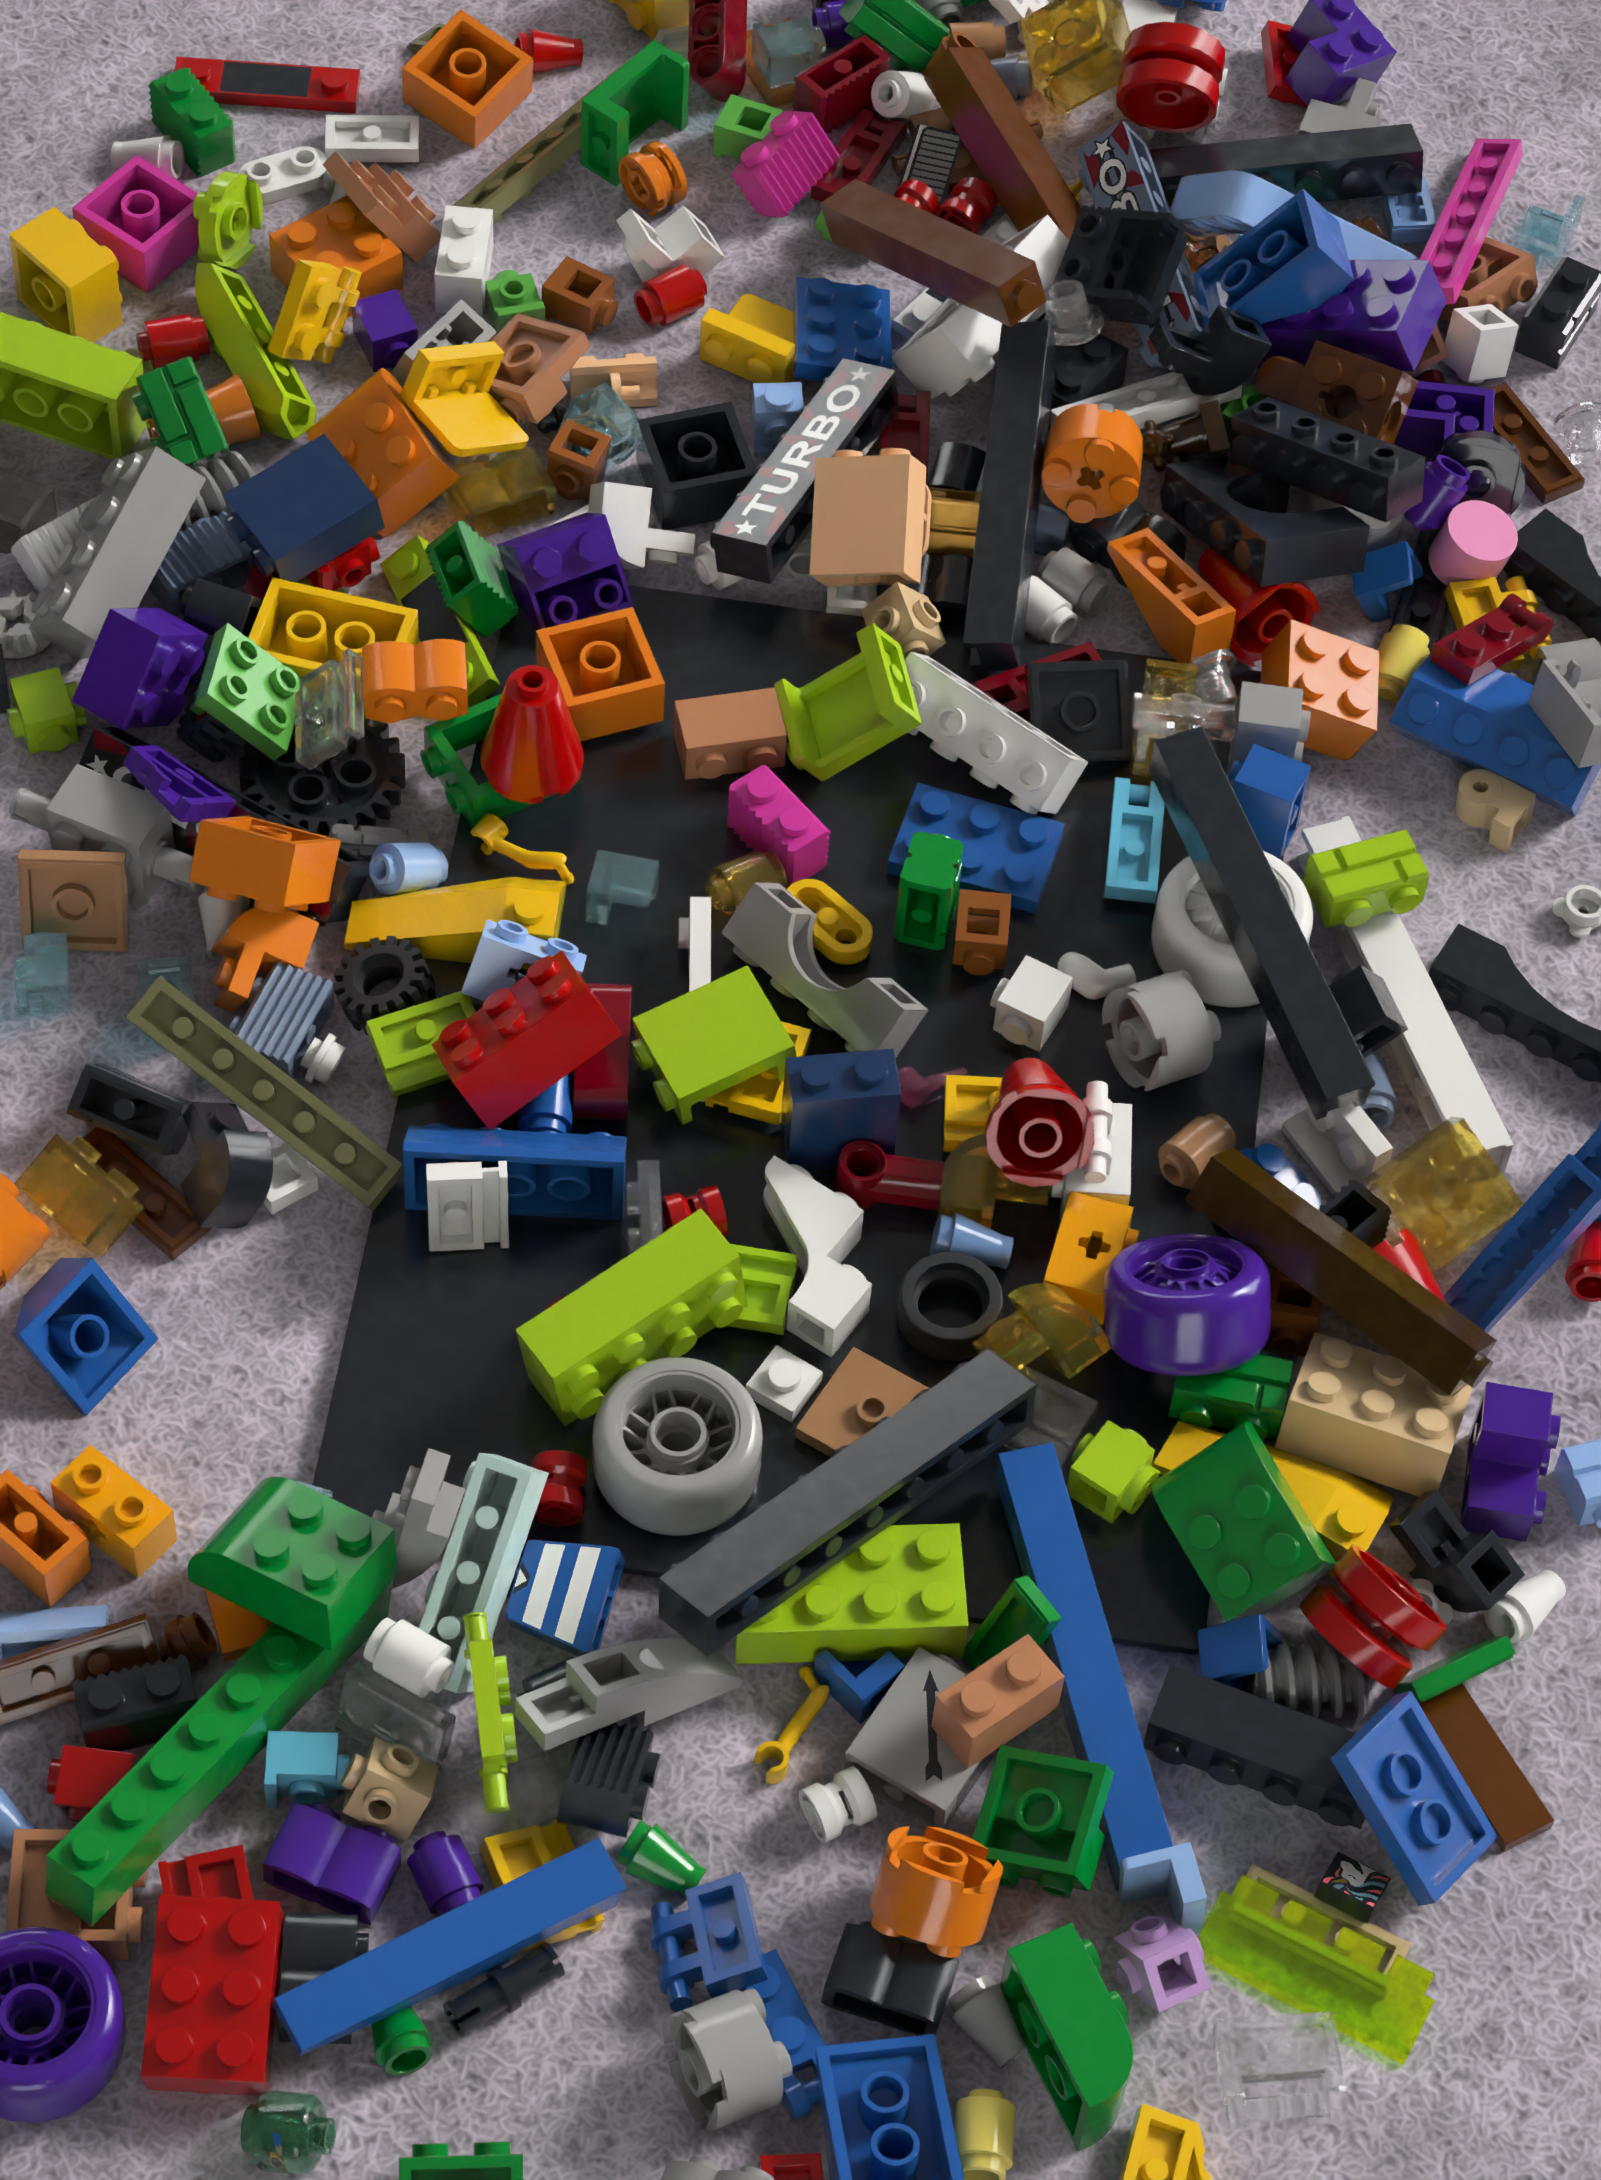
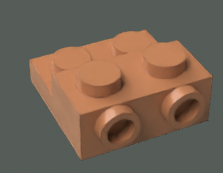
M336 151L322 164L362 213L416 263L440 241L441 233L431 222L437 215L418 195L413 199L409 197L415 189L397 170L388 175L375 162L368 169L357 159L349 164Z
M1485 237L1456 303L1446 304L1439 318L1450 322L1453 309L1492 304L1503 313L1504 309L1515 305L1518 301L1522 303L1528 302L1538 288L1534 255Z
M517 313L491 340L504 351L505 355L489 393L518 425L524 420L538 424L544 417L550 414L553 407L568 393L561 377L573 368L576 361L591 347L585 333Z
M14 1829L5 1932L26 1927L57 1929L84 1940L95 1948L105 1960H129L130 1943H142L143 1907H133L134 1888L146 1887L147 1870L91 1927L45 1894L47 1855L72 1829Z

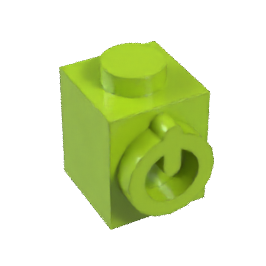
M59 667L9 679L13 708L7 709L9 725L14 739L24 737L29 754L40 751L57 752L64 749L68 744L79 742L77 727L86 725L87 719L84 708L72 702L77 689L75 681L64 683Z
M1108 1420L1096 1436L1090 1433L1086 1434L1076 1447L1071 1458L1074 1464L1070 1468L1067 1484L1069 1497L1111 1524L1123 1510L1129 1514H1134L1151 1492V1483L1161 1473L1152 1467L1155 1449L1150 1447L1146 1440L1137 1432L1131 1429H1122Z

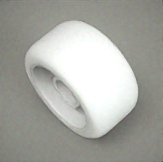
M1263 851L1309 945L1313 927V909L1307 889L1299 876L1286 863ZM1188 856L1169 872L1158 894L1152 924V946L1156 960L1164 974L1179 970L1188 971L1194 980L1196 991L1204 1003L1220 1007H1247L1260 1004L1190 856Z

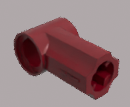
M855 1140L841 1149L833 1183V1192H842L848 1195L862 1210L872 1207L876 1202L937 1210L943 1181V1162L885 1154L882 1148L873 1142ZM853 1173H860L867 1177L856 1176Z

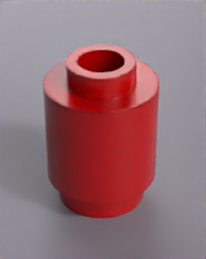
M681 264L643 282L641 289L634 292V303L640 317L648 326L651 327L658 323L661 326H665L702 308L705 302L704 296L707 295V285L697 269L692 270L686 264Z
M187 313L143 322L144 332L136 333L140 358L142 362L151 361L153 370L190 356L193 362L199 361V356L210 354L208 333L202 316L191 318L190 314Z

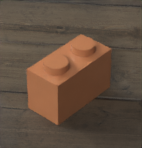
M775 687L675 701L673 733L685 780L696 778L712 779L725 774L753 771L761 765H767L769 769L785 766L787 733Z
M1027 1634L937 1694L931 1727L965 1768L969 1769L1000 1748V1745L1006 1744L1057 1709L1065 1676L1031 1636Z

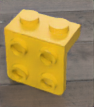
M745 294L741 296L728 315L710 307L701 319L699 359L753 383L794 382L796 379L794 378L795 344L792 311L753 294Z
M494 341L418 350L399 397L415 413L416 418L440 441L448 453L457 457H467L524 449L528 442V435L489 393L505 355L504 351Z

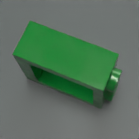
M502 694L469 707L468 714L445 721H437L424 727V749L420 751L422 764L432 779L439 778L445 787L446 799L456 815L463 814L472 829L485 814H493L501 819L532 805L512 801L497 793L490 786L489 781L478 785L456 753V751L485 739ZM582 772L580 779L574 786L582 783ZM555 794L543 797V800Z

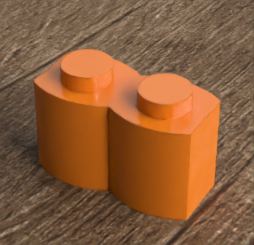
M433 639L412 645L404 642L384 641L362 647L365 718L385 723H395L415 716L445 721L468 714L467 666L464 642L451 639Z

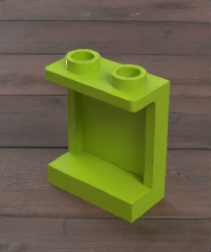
M874 623L856 632L861 653L801 688H796L784 678L774 683L789 740L786 744V752L796 768L799 770L805 769L821 782L922 724L901 646Z
M748 965L632 1018L636 1040L630 1042L632 1053L642 1071L651 1068L657 1081L653 1082V1088L661 1106L666 1112L674 1109L682 1124L693 1120L691 1106L768 1069L772 1068L780 1082L783 1081L785 1059L796 1057L793 1041Z

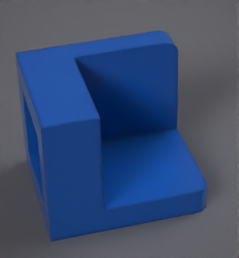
M1407 541L1366 553L1364 572L1352 573L1354 597L1371 622H1381L1391 618L1388 592L1410 586L1414 579L1423 576L1422 565Z
M1260 1613L1197 1630L1201 1676L1247 1692L1245 1676L1264 1671L1268 1668L1267 1650L1275 1648L1278 1643L1283 1644L1282 1633Z
M823 1649L815 1656L814 1676L821 1686H829V1694L861 1724L872 1715L905 1665L891 1651L886 1652L877 1661H838L827 1649Z

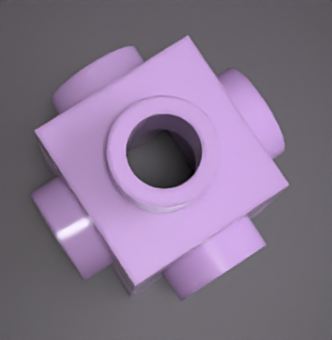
M1165 1914L1144 1917L1133 1923L1130 1928L1131 1930L1113 1938L1119 1960L1114 1962V1970L1120 1985L1128 1995L1135 1994L1158 2013L1211 1988L1203 1964V1948L1198 1937L1192 1929L1183 1928Z

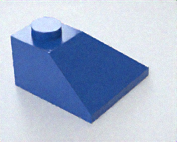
M60 1258L24 1295L14 1332L17 1339L77 1411L86 1416L159 1339L93 1258Z

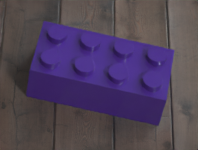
M1349 260L1354 280L1340 294L1329 298L1315 309L1260 324L1272 345L1257 369L1270 357L1277 356L1286 357L1306 365L1314 343L1318 340L1401 371H1415L1447 301L1430 261Z

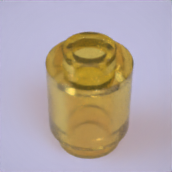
M754 851L712 868L709 874V881L706 882V893L708 897H711V904L716 910H722L726 915L732 916L754 882L779 883L786 888V873L775 853L772 851L765 853Z

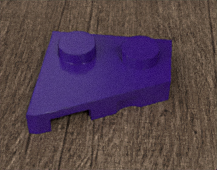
M157 745L132 746L123 762V765L136 777V781L149 790L180 822L196 821L200 823L201 819L227 818L237 802Z

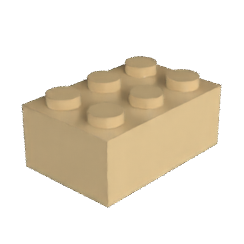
M1315 1332L1290 1395L1275 1448L1418 1497L1427 1491L1437 1490L1438 1492L1473 1388L1467 1385L1449 1396L1396 1357L1386 1356L1350 1344L1342 1339L1332 1338Z

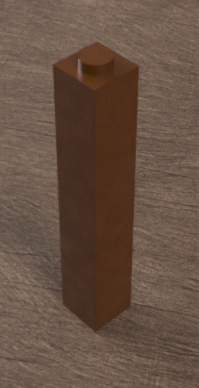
M948 47L924 80L1016 229L1020 232L1048 215L1068 240H1070L1082 207L981 47Z
M854 179L820 203L833 243L1009 327L1015 325L1047 301L1034 260L857 179Z

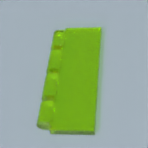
M1242 1875L1232 1895L1221 1890L1198 1936L1204 1952L1203 1961L1398 2063L1405 2064L1436 2001L1426 1996L1427 1990L1435 1976L1434 1972L1397 1954L1387 1975L1381 1973L1377 1969L1387 1948L1346 1927L1342 1928L1333 1947L1323 1943L1333 1924V1920L1292 1899L1289 1900L1280 1920L1271 1916L1280 1893L1245 1875Z

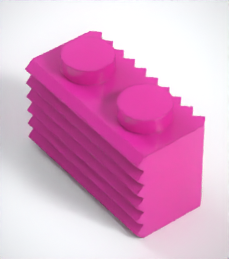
M785 111L776 116L769 125L771 131L761 142L750 145L742 152L740 156L742 162L731 173V177L741 187L740 191L746 194L745 198L750 201V206L762 216L777 218L787 216L788 211L794 209V205L798 204L800 199L805 197V193L810 191L811 187L817 184V180L823 178V174L828 172V168L834 166V162L840 159V155L812 112Z
M761 765L730 784L727 827L734 828L733 834L740 835V841H747L746 847L753 848V854L759 855V861H766L765 867L772 868V874L778 875V881H785V888H788L796 881L808 879L825 868L828 864L826 860L829 857L827 855L829 852L827 848L830 845L828 843L830 839L828 835L831 832L767 765Z

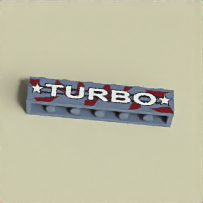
M1120 120L1076 150L1082 167L1078 171L1079 178L1085 189L1092 195L1094 201L1090 207L1171 213L1146 142L1123 120ZM1184 250L1157 323L1160 321L1199 336L1204 325L1192 277L1193 272ZM1131 323L1140 333L1142 343L1138 345V348L1145 362L1152 369L1159 367L1165 374L1171 373L1172 371L1165 368L1159 362V355L1149 338L1155 326Z

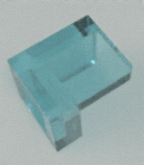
M1576 195L1565 217L1537 206H1529L1525 213L1517 247L1560 262L1577 233L1585 197Z
M598 850L587 888L586 921L607 925L613 902L648 907L650 900L656 898L658 891L659 861Z

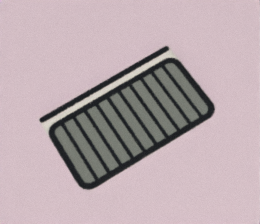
M917 124L897 189L906 180H919L933 190L941 205L944 202L962 144V140L957 132Z

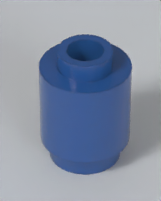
M569 1075L560 1079L519 1109L518 1128L520 1131L534 1132L540 1129H549L558 1133L569 1134L571 1132L574 1081Z

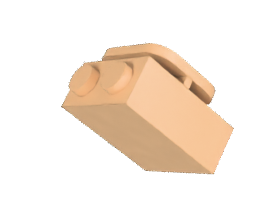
M884 448L880 450V455L863 456L862 452L855 450H837L833 453V457L816 458L809 571L811 577L826 587L893 585L896 582L901 584H920L921 560L929 546L932 498L930 489L926 485V466L913 457L909 450Z

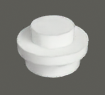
M329 1033L324 1042L316 1037L314 1038L300 1063L302 1067L308 1069L304 1080L313 1083L315 1079L327 1085L346 1051L345 1047L336 1043L337 1037Z

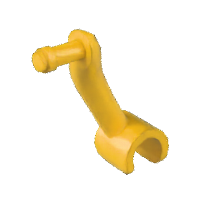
M485 814L470 831L472 836L484 840L481 850L486 855H491L496 851L531 869H556L561 877V881L566 882V885L574 882L573 874L569 872L564 864L567 857L563 853L530 851L505 841L504 839L509 834V830L506 824L493 814Z
M804 1666L799 1670V1676L806 1683L811 1693L799 1706L777 1741L762 1743L758 1746L755 1753L754 1763L756 1765L769 1758L776 1759L781 1763L778 1766L772 1767L766 1773L765 1781L771 1785L780 1783L785 1779L788 1773L789 1753L814 1720L829 1695V1686H821L814 1676L813 1670L808 1666Z

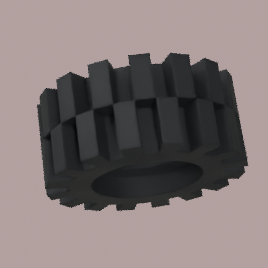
M387 936L384 945L381 944L378 937L369 939L371 947L364 950L360 943L353 948L357 956L352 958L346 954L341 959L344 969L336 968L334 977L337 982L333 983V990L352 1026L357 1031L363 1029L367 1036L368 1034L365 1029L367 1021L431 1001L430 998H436L435 981L417 946L413 948L411 942L404 938L399 944L396 936ZM389 978H402L398 985L389 992L377 996L368 995L371 989L378 983Z

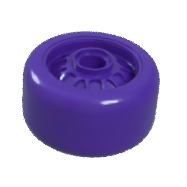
M1185 1233L1157 1236L1139 1241L1123 1249L1111 1260L1104 1274V1327L1107 1341L1117 1356L1141 1370L1169 1376L1216 1374L1249 1362L1264 1348L1269 1338L1271 1328L1269 1272L1263 1259L1251 1248L1238 1241L1207 1234Z
M45 1927L13 1929L0 1933V2118L20 2123H37L58 2119L81 2109L98 2096L110 2082L120 2064L126 2040V2018L121 1991L112 1969L103 1956L79 1937L61 1930ZM34 2026L46 2028L37 2034L22 2035L24 2031Z

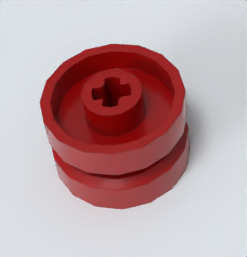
M1149 23L1132 30L1125 40L1122 58L1123 72L1119 75L1116 93V106L1124 117L1139 126L1160 132H1192L1208 126L1217 114L1219 101L1218 84L1222 81L1225 65V48L1220 41L1205 30L1185 23Z
M1352 1544L1333 1566L1336 1580L1348 1594L1336 1586L1318 1582L1301 1601L1299 1608L1318 1632L1355 1666L1383 1686L1394 1689L1412 1669L1410 1654L1400 1641L1411 1648L1428 1651L1445 1633L1447 1626L1406 1580L1361 1547Z

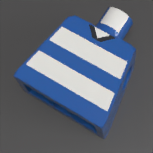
M529 1540L526 1543L520 1566L517 1565L506 1597L509 1598L505 1618L512 1627L577 1657L599 1650L626 1560L620 1549L612 1546Z

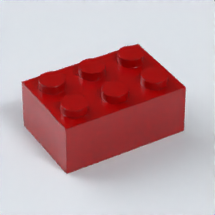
M561 950L554 956H546L536 961L528 969L527 975L510 988H501L492 993L484 1001L483 1007L466 1020L460 1019L449 1024L441 1032L439 1039L431 1045L453 1084L490 1131L622 1034L598 998Z
M159 1895L141 2067V2078L147 2090L268 2096L276 2011L272 2002L278 1996L284 1929V1914L280 1901Z

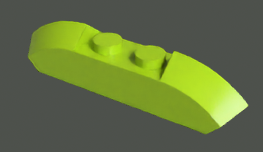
M197 263L195 275L196 299L199 314L203 317L209 342L214 341L213 347L226 361L232 372L231 377L238 374L243 382L256 414L259 427L279 438L296 439L314 425L317 408L291 361L267 351L274 331L245 278L212 263Z

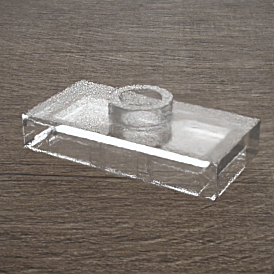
M1134 692L1131 708L1132 727L1134 729L1177 734L1203 726L1208 739L1234 741L1237 723L1235 706L1203 702L1198 696L1188 693H1175L1172 697Z

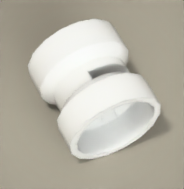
M854 1766L836 1773L832 1782L826 1785L814 1783L800 1790L798 1794L803 1814L817 1839L822 1843L841 1836L843 1828L850 1824L862 1826L877 1818V1808L871 1790L862 1774Z

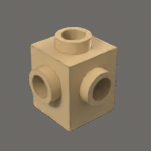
M899 582L894 583L861 610L866 626L874 623L900 644L904 660H906L910 652L930 656L946 643L939 626L941 621L940 614L930 602L929 597Z
M375 1737L365 1756L363 1757L355 1753L345 1770L340 1785L347 1788L348 1792L342 1813L355 1818L363 1826L380 1828L406 1842L431 1800L439 1766L416 1756L412 1750L403 1745L391 1744Z

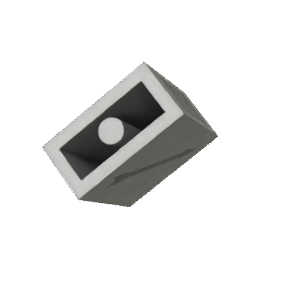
M918 1647L847 1749L844 1769L854 1766L862 1774L872 1793L930 1827L945 1829L999 1748L969 1769H966L935 1732L931 1725L936 1695L967 1674L962 1672L960 1666L951 1658L943 1654L933 1655Z

